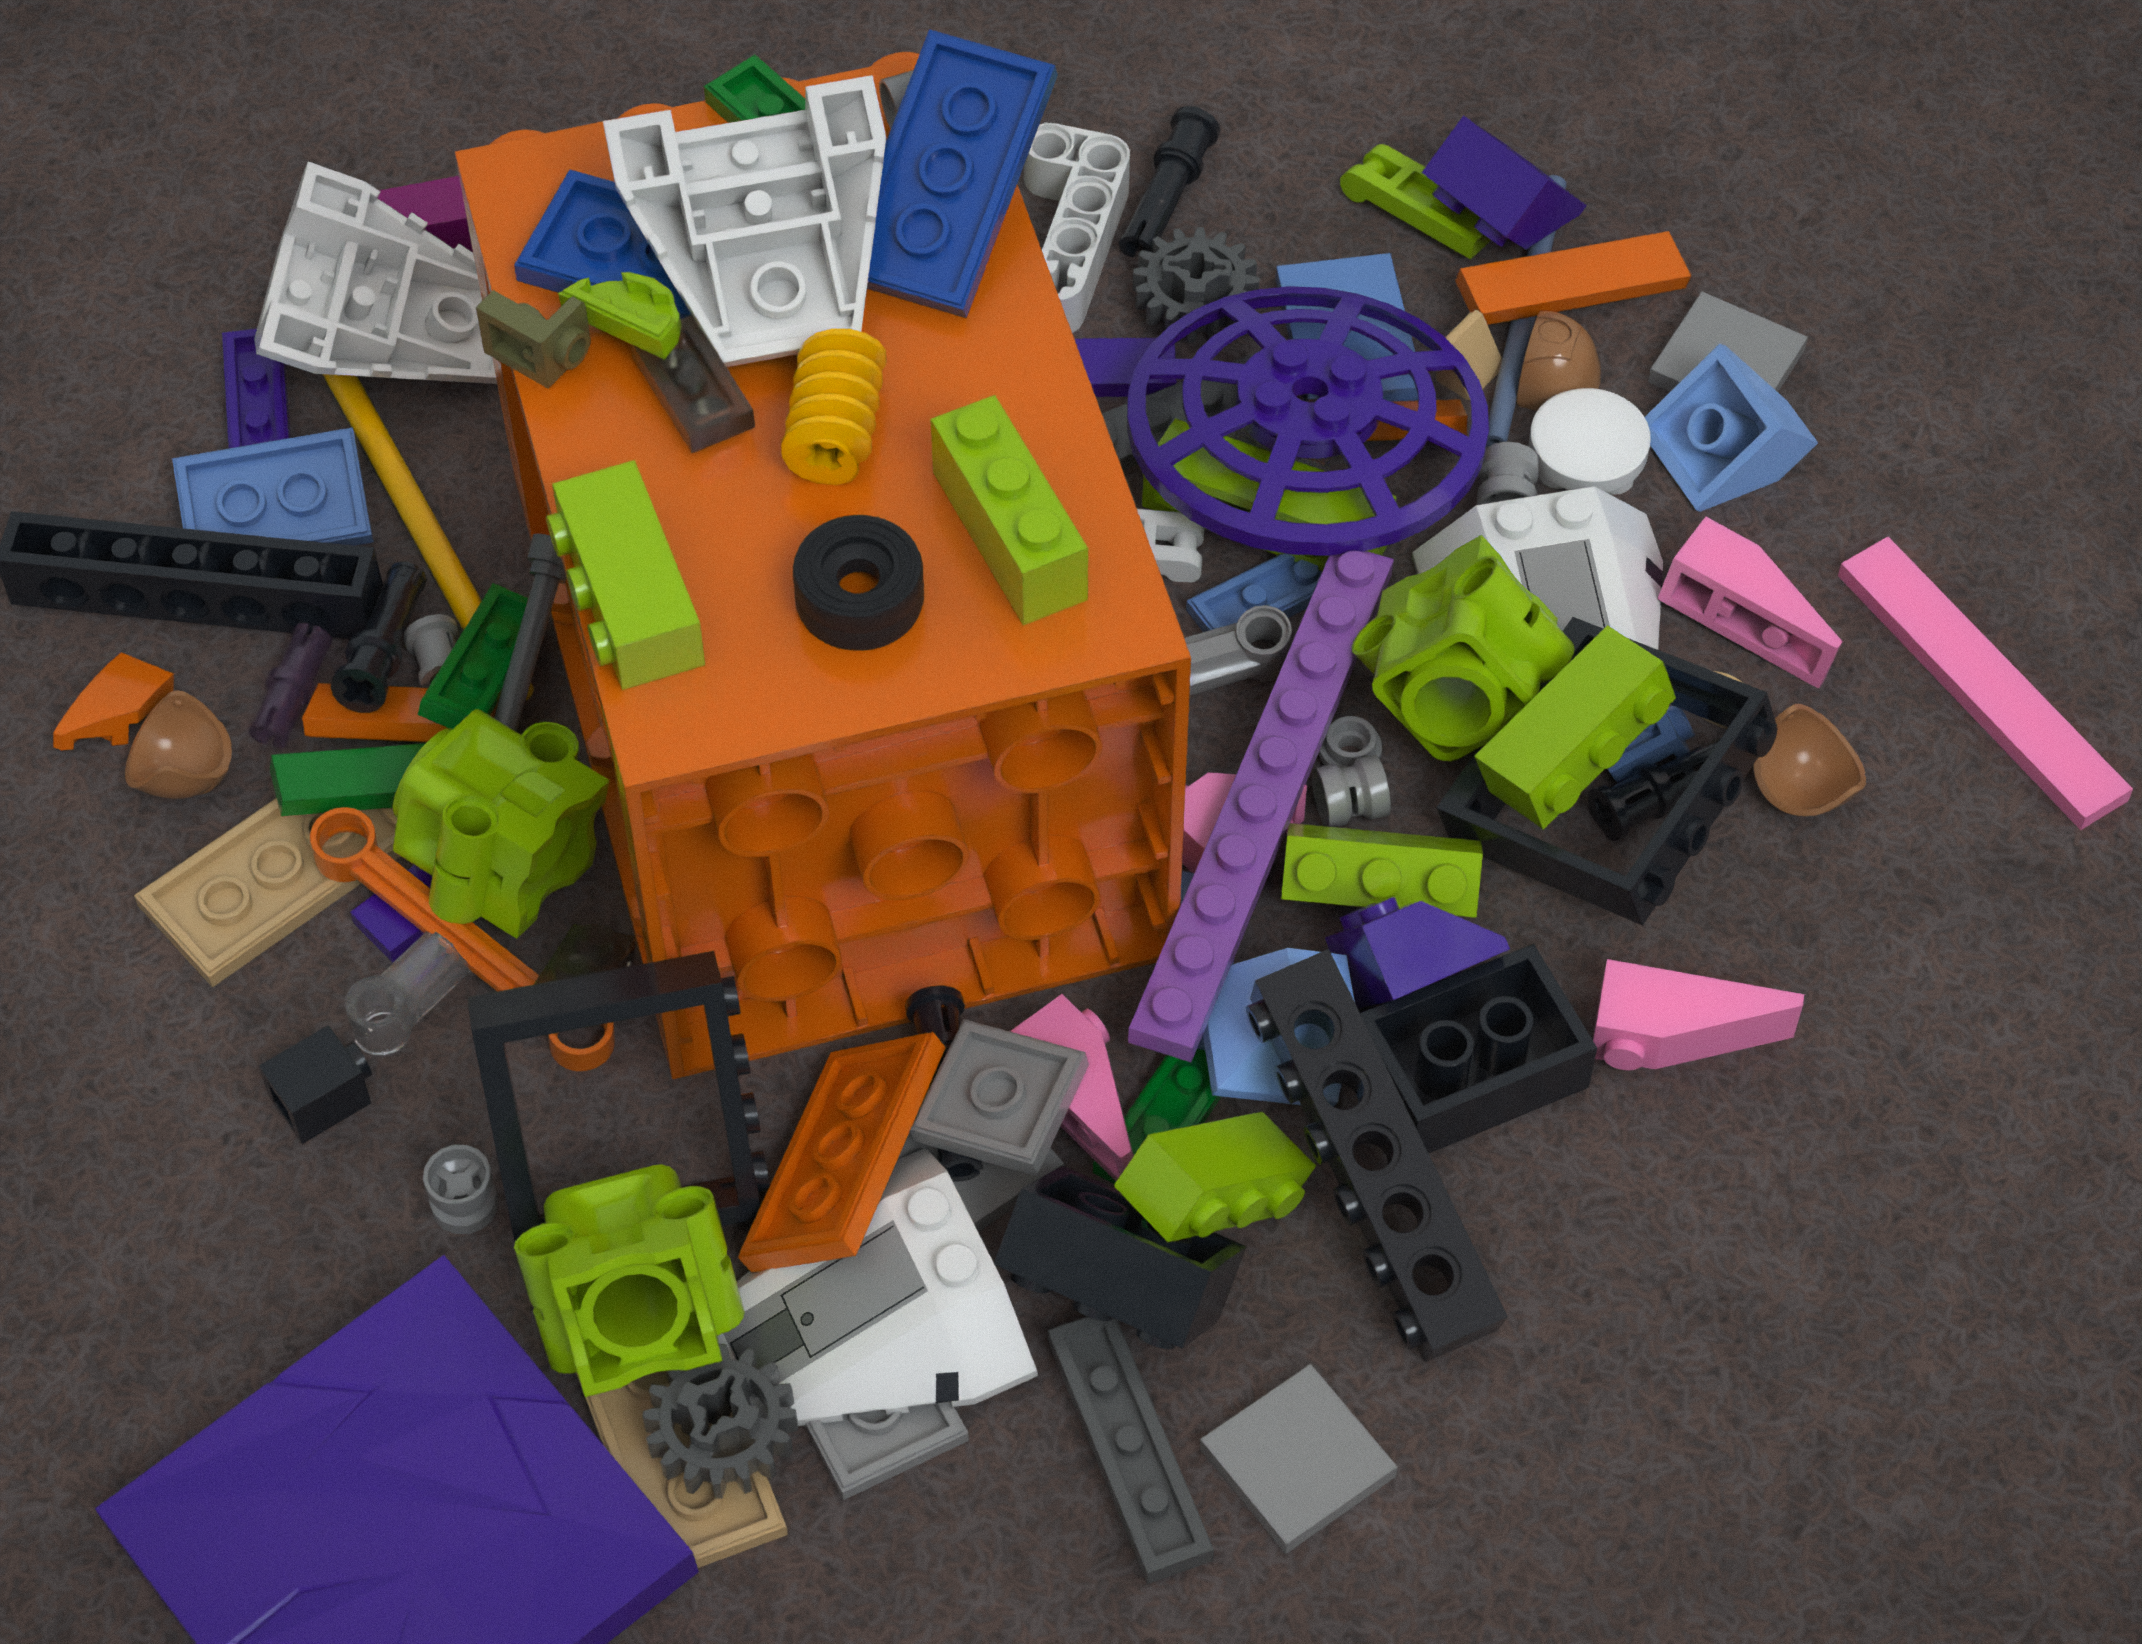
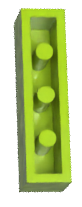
M1175 418L1158 442V446L1190 429L1187 422ZM1227 436L1223 437L1239 451L1258 461L1268 463L1271 455L1270 451ZM1204 448L1199 449L1173 465L1183 477L1204 493L1231 507L1251 512L1260 483L1249 480L1228 469L1213 458ZM1295 461L1292 470L1326 472ZM1143 475L1142 506L1157 511L1179 512L1162 498ZM1358 487L1351 490L1326 493L1285 490L1275 519L1293 523L1331 524L1359 521L1374 517L1375 515L1361 488ZM1388 545L1368 550V552L1382 556ZM1264 550L1276 555L1284 554L1280 552ZM1289 554L1295 557V562L1305 560L1318 565V570L1323 571L1329 557Z

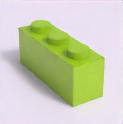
M993 395L931 418L933 473L1021 623L1026 625L1087 601L1088 547L997 397Z
M635 460L553 483L557 513L547 515L546 522L557 556L561 557L570 554L575 566L574 568L567 569L566 572L577 609L582 611L591 608L596 622L588 624L587 627L598 664L604 666L612 663L622 690L705 666L700 621Z
M1607 625L1474 756L1489 792L1544 830L1560 813L1568 811L1576 803L1580 793L1604 769L1615 765L1622 757L1625 748L1649 725L1657 723L1665 715L1669 705L1676 699L1665 665L1662 660Z
M1290 823L1287 832L1281 899L1365 907L1395 896L1399 907L1423 901L1455 916L1477 918L1483 859L1482 844L1478 840Z
M1263 1112L1149 1134L1113 1186L1167 1242H1173L1197 1235L1199 1237H1206L1214 1231L1235 1226L1244 1228L1252 1222L1272 1217L1275 1219L1285 1217L1303 1199L1305 1190L1302 1186L1316 1165Z

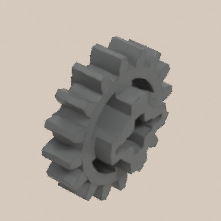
M1197 227L1194 237L1188 238L1179 228L1174 229L1173 241L1170 243L1160 237L1154 238L1152 252L1141 251L1138 257V268L1133 269L1132 291L1135 292L1136 310H1146V323L1149 326L1162 321L1165 323L1166 330L1171 324L1199 307L1223 297L1259 289L1260 278L1256 277L1257 262L1255 259H1245L1246 246L1243 243H1239L1229 248L1226 246L1227 233L1220 232L1213 240L1205 238L1204 227ZM1225 316L1194 330L1186 336L1188 342H1194L1198 332L1204 331L1211 338L1219 332V327H1227L1235 322Z
M719 1344L723 1361L685 1371H666L670 1384L669 1387L652 1384L649 1394L651 1404L655 1408L643 1411L645 1430L651 1433L646 1438L651 1458H662L660 1463L663 1476L670 1480L684 1472L686 1492L694 1494L700 1488L703 1481L710 1482L715 1498H723L727 1483L734 1481L737 1482L739 1488L745 1494L752 1492L750 1475L757 1471L763 1476L773 1479L777 1475L775 1462L772 1457L773 1454L780 1457H790L793 1448L791 1437L787 1433L798 1431L796 1409L790 1408L795 1404L793 1390L790 1383L778 1385L780 1382L778 1366L771 1362L758 1370L755 1350L750 1348L741 1355L738 1361L731 1360L726 1344ZM752 1393L764 1404L768 1412L767 1419L761 1417L759 1408L751 1406L750 1397ZM675 1423L681 1425L682 1433L690 1435L691 1445L689 1449L676 1436L674 1432Z

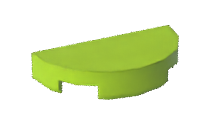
M622 272L623 281H606L591 286L588 277L577 281L558 293L561 306L570 297H575L585 303L589 325L665 360L678 344L682 325L673 294L670 289L655 278L632 272Z

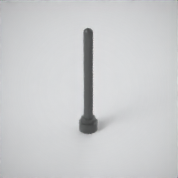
M533 534L526 559L531 562L529 573L534 576V580L494 716L496 720L516 732L559 583H566L567 580L562 559L557 556L550 535Z

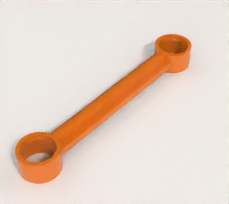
M341 807L325 812L314 822L310 832V842L316 867L325 877L337 882H352L356 880L361 882L497 992L547 982L473 922L465 924L449 923L433 913L429 905L430 888L378 847L374 825L366 814L354 808ZM343 832L357 833L367 839L364 848L350 857L337 858L326 854L322 850L323 845L329 838ZM614 1023L601 1024L600 1026L605 1030L602 1039L595 1045L583 1049H575L564 1045L558 1038L559 1033L548 1034L552 1057L559 1065L573 1071H588L599 1067L608 1060L614 1050Z

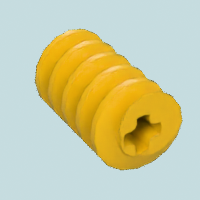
M832 328L817 332L803 342L797 355L798 367L793 377L794 389L789 399L790 411L785 420L786 433L781 442L782 459L789 470L801 478L818 484L838 485L850 483L859 474V463L865 461L872 451L871 435L876 427L874 414L879 409L878 392L883 385L882 370L887 362L886 349L879 340L857 330Z

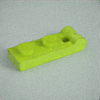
M1376 145L1364 156L1363 165L1355 164L1342 175L1340 186L1350 200L1355 202L1368 200L1470 260L1491 241L1474 227L1480 219L1478 215L1467 207L1459 215L1432 195L1438 185L1422 173L1425 167L1387 145Z

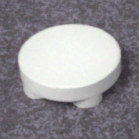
M1595 388L1572 389L1548 399L1534 415L1529 437V447L1536 452L1539 458L1538 476L1543 484L1554 489L1565 488L1567 490L1595 486L1610 494H1622L1632 487L1634 480L1646 465L1651 442L1648 423L1635 405L1615 393Z

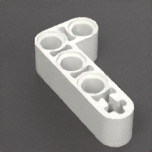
M1056 123L1039 124L1024 164V183L1026 188L1033 194L1060 201L1042 252L1073 333L1084 322L1129 196L1130 150L1121 138L1110 134Z

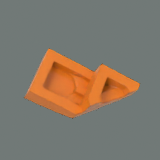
M121 652L93 678L70 706L53 732V747L61 751L73 750L74 743L77 740L94 737L106 739L111 742L112 746L128 744L129 724L139 723L150 714L153 708L168 693L173 691L174 673Z

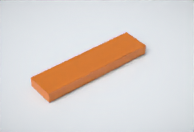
M1666 231L1460 268L1455 282L1469 312H1473L1476 309L1483 313L1487 325L1538 316L1540 311L1560 312L1684 289L1688 285L1691 274L1670 232Z

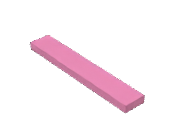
M1889 537L1884 538L1841 563L1838 577L2080 830L2129 801L2133 788Z

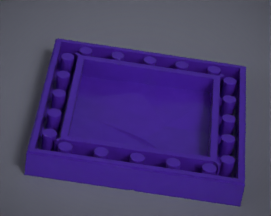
M442 1255L284 1370L272 1382L262 1386L95 1508L106 1528L194 1644H607L699 1573L692 1550L574 1409L566 1402L559 1391L445 1255Z

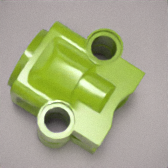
M1480 535L1455 549L1433 568L1420 574L1408 576L1383 590L1378 616L1358 633L1352 645V652L1373 673L1372 690L1376 697L1432 756L1442 761H1453L1487 744L1540 692L1541 683L1556 676L1569 663L1575 648L1573 642L1557 626L1558 618L1539 597L1528 591L1517 580L1501 555Z
M475 709L454 729H444L430 738L413 758L400 780L393 801V812L397 817L393 851L432 876L429 905L432 912L440 919L449 923L465 924L483 917L518 939L537 920L540 906L548 895L557 889L574 884L593 865L597 845L594 833V819L598 809L606 801L610 780L577 760L579 742L576 735L570 729L558 723L541 722L528 727L520 735L482 710Z
M662 1164L652 1165L558 1190L552 1193L545 1201L544 1215L546 1223L527 1230L515 1241L514 1250L532 1306H534L533 1313L551 1369L558 1373H578L585 1397L622 1388L634 1380L652 1373L690 1370L723 1361L718 1335L729 1332L738 1326L744 1318L745 1310L731 1259L727 1255V1244L714 1196L710 1190L704 1187H681L676 1171L670 1166Z

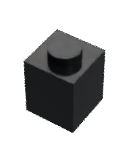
M329 1025L259 1065L269 1098L302 1144L371 1104L365 1079L372 1076L368 1062L353 1041L343 1046Z

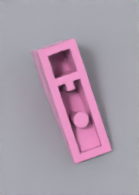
M1708 517L1703 519L1674 557L1657 598L1661 602L1817 688H1820L1843 642L1759 545Z
M1607 959L1592 1038L1597 1046L1595 1059L1605 1060L1608 1065L1620 1070H1635L1640 1067L1659 1069L1794 1038L1803 1007L1804 994Z
M1061 994L1010 1032L1086 1053L1089 1066L1062 1121L1061 1127L1117 1181L1134 1155L1105 1045L1110 1041V1036L1102 1021L1093 1011L1088 1008L1082 1012L1079 1011Z

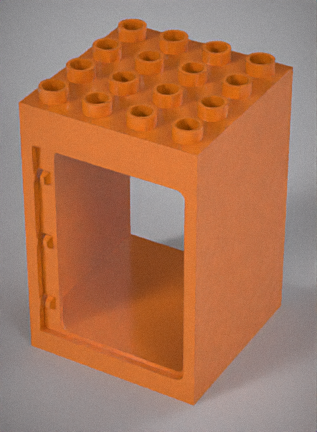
M898 52L887 55L866 68L802 81L790 78L783 79L805 98L806 86L873 75L887 141L891 129L883 111L879 81L914 70L920 54ZM705 100L675 107L657 103L643 104L629 109L616 118L671 110L675 132L728 123ZM603 121L548 133L536 130H516L496 138L489 145L455 151L482 301L494 290L518 304L526 303L531 305L546 320L561 307L558 292L517 281L514 264L569 170L615 182ZM1018 184L967 318L867 289L861 332L867 333L879 340L886 349L887 362L882 370L883 385L878 392L879 409L874 414L876 427L871 435L872 451L865 461L859 463V474L850 483L829 485L803 479L789 470L782 459L781 442L786 433L785 420L790 411L789 399L794 389L793 377L798 367L797 355L723 368L704 334L681 328L678 344L664 360L589 325L591 344L585 358L574 369H568L549 389L493 358L514 478L530 539L532 540L533 534L550 535L546 516L557 513L553 483L635 460L700 621L705 666L622 690L612 663L604 666L598 664L587 627L588 624L596 622L591 608L582 611L577 609L566 572L567 569L574 568L575 566L570 554L561 556L567 580L566 583H559L550 616L590 768L610 780L606 801L601 806L642 964L714 951L720 977L734 976L741 1014L728 1017L731 1035L744 1034L748 1058L751 1061L909 1023L911 1021H909L905 1010L906 1000L914 992L930 986L944 985L957 989L964 998V1009L1157 963L1180 909L1191 655ZM993 395L999 400L1088 547V600L1026 625L1021 623L933 473L930 419ZM869 515L886 519L898 525L913 539L922 558L924 602L917 621L905 635L895 642L872 650H845L824 643L806 628L796 608L793 563L799 546L814 529L823 523L843 516ZM854 572L846 575L839 582V585L850 593L858 594L872 590L879 581L869 573ZM704 1005L655 1014L672 1080L715 1069Z

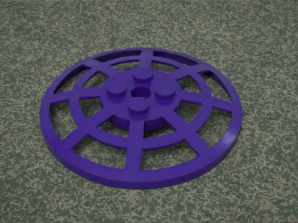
M1287 286L1257 289L1223 297L1191 311L1171 324L1149 345L1135 367L1127 400V433L1133 456L1145 478L1167 503L1191 521L1221 537L1258 549L1294 555L1329 556L1344 554L1349 551L1364 552L1397 543L1427 529L1451 512L1471 489L1482 468L1489 434L1488 405L1480 381L1466 358L1445 336L1421 319L1391 304L1357 293L1320 287ZM1292 305L1327 307L1334 309V311L1289 309L1260 314L1254 309ZM1361 314L1385 322L1413 336L1433 351L1413 352L1405 343L1388 331L1368 321L1358 319V316ZM1225 316L1235 322L1212 336L1196 352L1193 359H1160L1176 342L1199 327ZM1296 322L1326 324L1319 339L1286 340L1273 327V325ZM1350 331H1354L1378 342L1394 355L1366 360L1357 352L1343 345ZM1245 334H1249L1262 348L1245 364L1213 360L1225 346ZM1453 370L1468 392L1471 400L1472 419L1469 437L1435 420L1437 411L1436 392L1428 371ZM1410 374L1418 394V411L1383 399L1381 380ZM1149 379H1184L1182 406L1190 429L1158 446L1151 433L1146 414V387ZM1202 380L1237 384L1236 406L1208 418L1201 399ZM1313 394L1320 398L1316 402H1306L1298 399L1297 396ZM1379 421L1408 431V434L1397 446L1374 460L1363 444L1374 433ZM1244 427L1256 441L1272 450L1268 463L1258 461L1239 451L1223 437ZM1427 440L1460 457L1456 466L1436 487L1416 501L1400 508L1398 507L1384 478L1394 474L1410 463L1423 449ZM1204 448L1213 458L1228 469L1249 480L1260 483L1251 512L1231 507L1204 493L1183 477L1173 465L1199 449ZM1341 455L1349 467L1344 470L1326 472L1292 470L1296 457L1317 459ZM1358 487L1361 488L1375 515L1374 517L1359 521L1331 524L1293 523L1275 519L1285 490L1326 493L1351 490Z

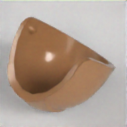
M1540 311L1528 342L1518 386L1517 404L1519 407L1535 411L1548 399L1559 393L1578 388L1599 389L1601 382L1600 359L1589 333L1577 321L1553 311Z
M171 691L153 708L134 739L126 762V782L131 788L167 799H185L208 793L220 784L229 770L228 767L232 757V743L223 723L198 699L184 691Z
M1794 704L1775 718L1778 728L1775 742L1767 755L1758 757L1753 764L1757 784L1765 798L1781 811L1796 816H1815L1836 809L1851 800L1866 785L1864 766L1846 738L1825 716L1803 704Z

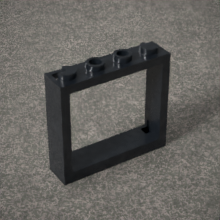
M1572 617L1563 630L1564 634L1574 644L1575 651L1571 660L1603 628ZM1629 639L1663 661L1676 697L1670 705L1728 727V729L1626 876L1494 820L1506 803L1489 792L1474 756L1485 745L1478 748L1436 809L1449 838L1481 841L1483 857L1643 926L1655 907L1663 905L1668 900L1673 891L1675 879L1690 856H1696L1703 849L1709 836L1710 827L1723 808L1731 806L1736 801L1742 790L1744 778L1758 757H1764L1771 750L1778 728L1767 692ZM1551 678V679L1548 680V681H1545V682L1541 683V685H1540V691H1541L1553 678Z
M714 951L467 997L471 1032L514 1241L527 1230L546 1222L544 1213L539 1214L505 1043L704 1005L733 1176L681 1187L698 1186L710 1190L714 1196L721 1226L755 1219L760 1209L758 1192L768 1190L770 1182L763 1150L751 1152L748 1134L759 1133L761 1129L754 1093L741 1094L738 1076L751 1074L744 1034L731 1035L728 1017L741 1014L734 976L720 977Z

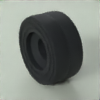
M869 515L843 516L823 523L814 529L803 540L797 550L793 563V583L797 612L806 628L824 643L845 650H872L895 642L905 635L917 621L924 602L923 563L915 542L898 525L886 519ZM854 572L869 573L879 581L872 590L858 594L850 593L839 585V582L846 575Z

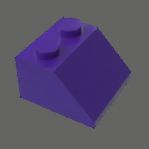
M1464 115L1422 171L1425 176L1438 185L1432 193L1434 197L1459 215L1465 207L1469 208L1480 217L1474 227L1501 247L1510 239L1524 249H1528L1578 217L1587 206L1504 142Z
M1395 896L1379 903L1367 905L1340 917L1343 930L1325 937L1331 953L1347 956L1354 1001L1358 1009L1393 1001L1510 950L1506 938L1502 935L1423 901L1399 907Z

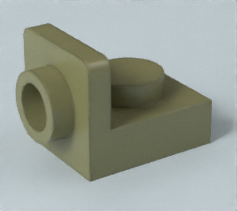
M494 290L476 306L484 353L548 389L568 369L577 367L589 350L591 339L586 306L584 302L575 297H570L548 320L531 305L526 303L518 304Z

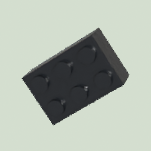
M1534 944L1360 1013L1428 1154L1589 1088L1597 1046Z
M1061 1166L1021 1188L994 1265L1012 1272V1281L1025 1289L1037 1293H1049L1050 1290L1075 1300L1073 1307L1081 1314L1100 1321H1111L1112 1318H1115L1137 1328L1136 1335L1142 1341L1158 1348L1171 1350L1175 1346L1183 1349L1218 1322L1247 1246L1215 1232L1206 1237H1199L1197 1235L1167 1242L1117 1189L1065 1166Z

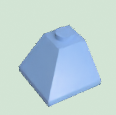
M1721 343L1645 416L1651 434L1650 446L1691 504L1699 512L1779 481L1818 444L1789 402L1727 346Z
M1284 948L1231 965L1203 1033L1212 1096L1291 1104L1286 1099L1275 1074V1066L1281 1064L1271 1041L1261 1043L1256 1037L1247 1016L1246 1006L1252 1004L1250 996L1255 980L1320 952ZM1331 953L1354 1000L1347 956ZM1303 1024L1294 1029L1297 1040L1307 1048L1319 1049L1329 1044L1327 1033L1318 1025ZM1334 1083L1323 1089L1325 1099L1333 1107L1338 1102L1341 1083ZM1299 1101L1292 1103L1295 1105H1301Z

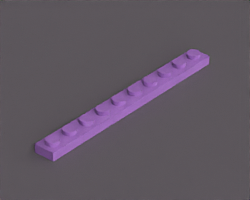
M1349 551L1344 554L1329 555L1129 1026L1128 1043L1192 1062L1357 661V656L1352 652L1353 642L1358 633L1375 617L1380 605L1382 591L1387 588L1392 575L1394 559L1368 551Z

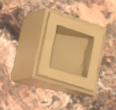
M1475 309L1446 336V339L1466 358L1483 389L1499 373L1502 358L1483 313ZM1453 370L1436 371L1437 382L1463 398L1470 400L1468 392Z

